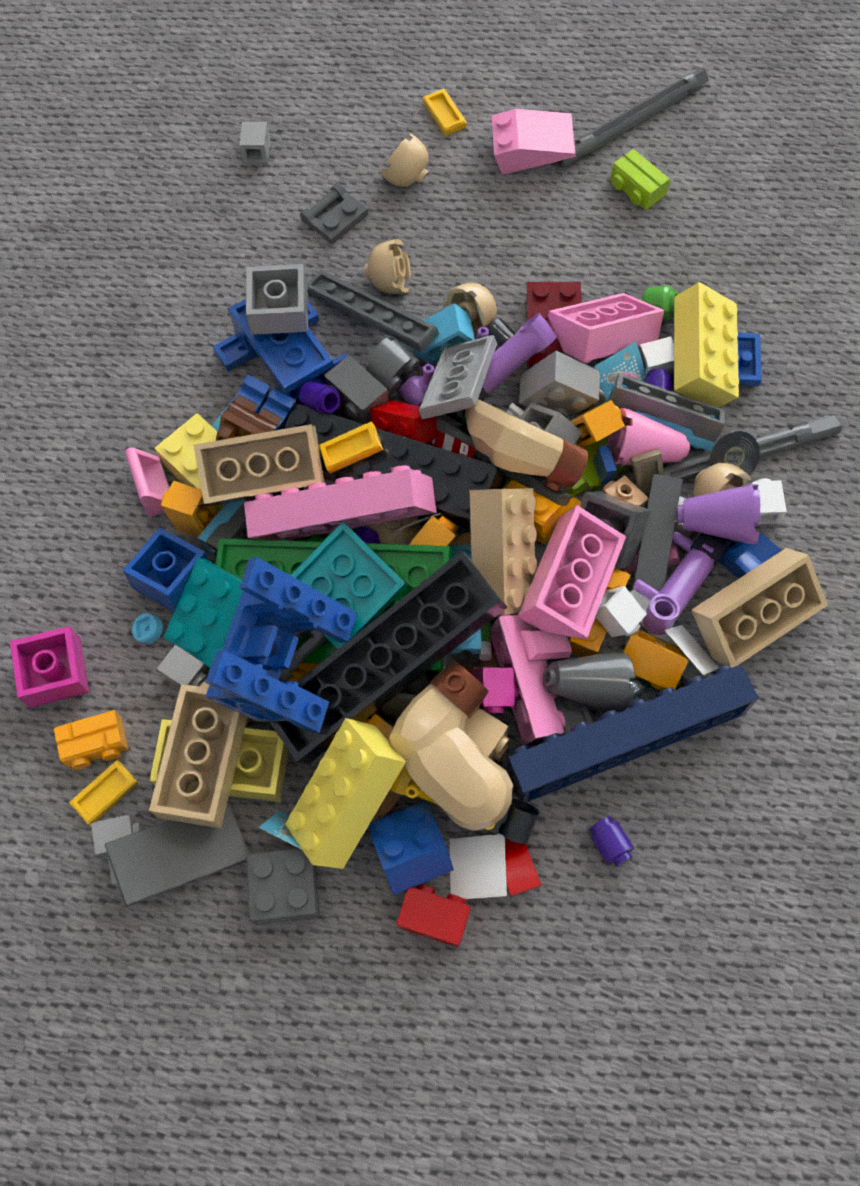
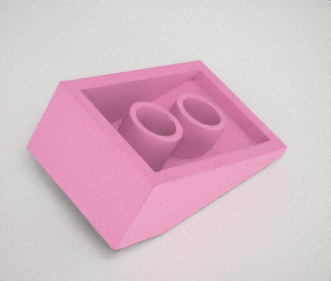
M513 109L492 115L494 156L501 174H509L576 157L571 113Z

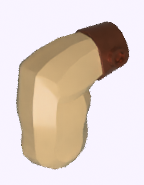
M479 399L475 407L466 409L467 428L476 450L487 455L493 465L511 472L538 475L545 479L544 486L560 492L562 486L566 488L573 487L583 475L588 461L587 450Z
M454 660L430 681L431 684L413 698L397 719L389 738L395 751L406 761L405 767L417 786L438 804L459 827L476 831L493 826L505 816L512 801L513 783L507 771L485 756L476 742L464 731L467 717L472 718L489 691Z

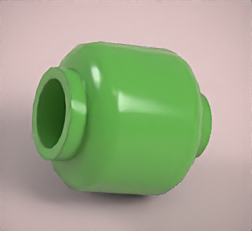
M669 285L649 287L644 291L642 298L639 300L664 310L662 321H669L674 318V297L679 293L674 291Z

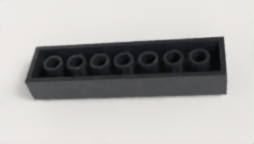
M295 403L283 429L312 424L316 428L318 445L364 424L325 412L321 414L306 406ZM377 428L376 431L383 450L331 474L326 469L320 451L324 479L333 482L343 477H352L354 480L362 479L363 474L367 472L391 473V468L396 466H410L412 470H420L422 474L432 477L437 513L430 515L441 513L438 515L439 518L443 515L454 523L471 528L470 490L502 489L506 481L500 468L495 465Z
M461 551L297 682L299 683L298 687L329 701L320 733L309 732L288 721L269 722L295 761L310 764L329 748L345 718L363 722L504 611L507 606L470 558Z

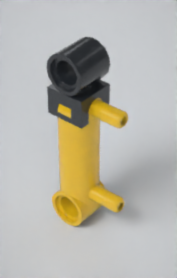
M404 765L390 790L401 795H407L409 798L419 797L436 804L417 786ZM512 799L505 816L493 826L484 828V830L496 835L499 831L505 838L524 844L528 842L540 813L531 804Z

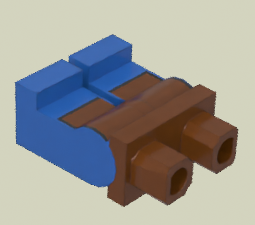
M248 374L238 394L221 415L216 441L283 429L296 400L274 388L269 394V385Z

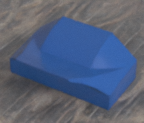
M738 333L739 384L759 386L762 381L760 334Z
M760 534L757 544L737 541L723 554L720 563L739 579L781 552L782 549L764 534Z

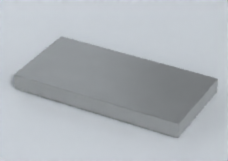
M494 335L443 349L419 408L422 419L476 406L497 346Z

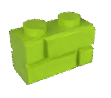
M634 149L613 164L610 176L611 183L617 190L624 191L633 204L640 205L645 210L667 195L671 180Z

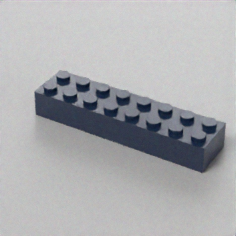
M725 665L713 671V676L705 679L697 676L684 683L685 687L674 691L673 687L664 689L656 694L657 698L648 702L645 699H639L627 706L628 709L617 713L616 710L606 712L599 717L600 721L590 725L587 722L576 724L570 728V733L560 737L558 733H554L541 739V744L532 748L529 745L518 747L511 752L512 756L508 757L506 771L513 783V789L518 800L530 802L741 717L748 712L759 697L742 665L733 668L730 665Z

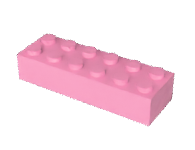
M396 466L391 468V473L381 474L378 471L367 472L363 474L362 479L354 480L352 477L338 478L335 480L336 484L327 486L326 483H314L308 485V490L299 491L297 488L285 489L278 496L260 494L255 496V500L244 502L248 538L257 540L284 541L285 538L296 540L312 537L314 534L332 533L342 522L346 523L351 529L437 513L432 477L422 474L420 470H412L410 466Z

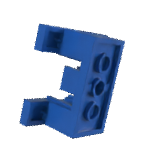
M246 299L228 308L236 334L213 346L214 353L227 372L255 356L260 357L272 374L275 389L296 400L295 403L300 405L299 393L302 386L309 381L326 385L324 375L348 356L347 353H344L332 360L309 329V326L319 321V316L309 301L308 332L252 335L246 316Z
M258 557L250 558L239 587L243 592L222 650L216 651L205 682L209 684L205 698L256 721H288L309 732L320 733L329 701L298 687L299 683L295 681L281 682L279 677L282 669L290 667L299 640L298 637L293 636L294 632L318 630L340 643L348 642L357 612Z

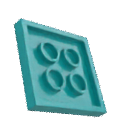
M344 522L291 574L292 577L357 612L349 640L371 624L408 586ZM324 634L337 649L347 643H340Z
M197 557L163 638L211 668L216 651L222 650L240 601L243 590L239 589L242 580L211 561Z

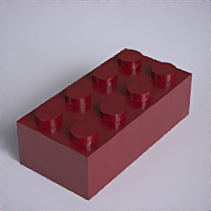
M581 281L527 282L525 300L526 322L540 313L553 329L548 317L549 311L582 303ZM556 337L545 349L527 360V370L555 351L573 359L574 357L563 352Z

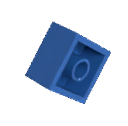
M159 528L123 569V572L134 590L174 612L197 557L207 560L208 557L205 551Z
M426 800L370 822L368 829L393 895L454 870L447 846Z

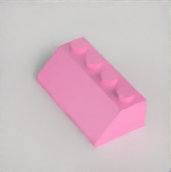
M621 293L551 310L548 313V317L557 334L563 352L574 357L577 361L590 363L594 359L608 358L635 341L639 347L640 344L658 340L664 310Z
M578 505L563 514L557 521L518 617L543 632L581 639L587 638L626 536Z
M504 615L498 617L490 628L491 643L499 668H514V681L518 685V697L514 700V706H511L522 745L540 743L541 739L554 733H558L561 736L564 734L563 728L566 727L564 715L561 710H557L554 701L556 695L550 693L543 683V674L547 668L546 660L528 661L519 632L521 630L537 629L518 617V615Z

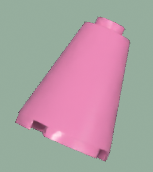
M620 408L622 421L625 426L607 437V445L611 448L616 466L631 465L630 457L655 449H659L662 453L663 463L680 462L683 457L685 458L688 455L690 443L687 441L685 434L625 408Z

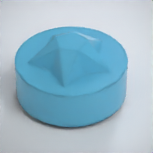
M149 613L138 616L132 627L134 638L145 644L156 642L163 630L160 618Z

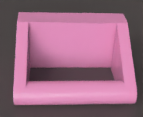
M136 448L126 449L125 454L140 502L148 516L152 517L164 513L165 511L161 507L162 496L170 487L159 457Z

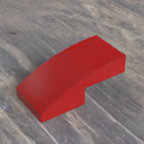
M505 838L506 886L510 897L541 887V882L526 844L516 843Z

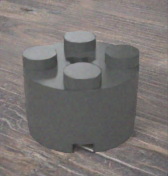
M391 336V341L388 338L381 341L366 358L370 363L365 370L388 389L389 401H395L399 397V389L409 378L419 375V372L416 371L420 364L419 358L394 336Z

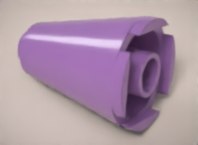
M750 484L684 499L683 505H678L677 523H683V529L747 544H757L759 531H755V526L760 522L759 485Z

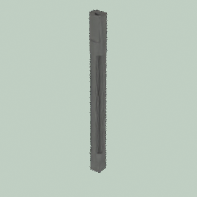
M698 69L692 74L684 76L576 140V157L557 161L555 164L558 167H566L697 90L698 87L709 81L706 69Z
M832 415L755 438L759 445V457L839 434L842 430V425L836 415ZM711 452L664 465V476L681 478L683 480L697 476L700 471L710 467L709 457Z

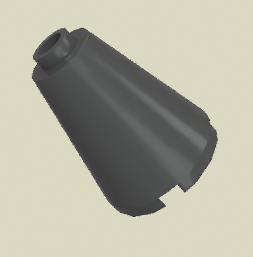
M612 651L552 662L544 671L543 683L552 694L608 712L612 710L622 712L630 704L633 697L634 689H629V678L635 679V672L632 661L626 653Z

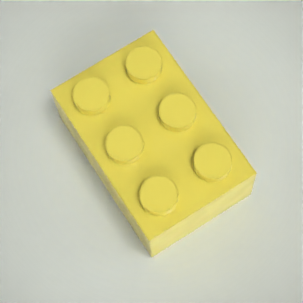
M196 413L156 446L155 450L161 463L181 483L201 489L193 445L216 441L217 431ZM226 504L213 506L217 514Z

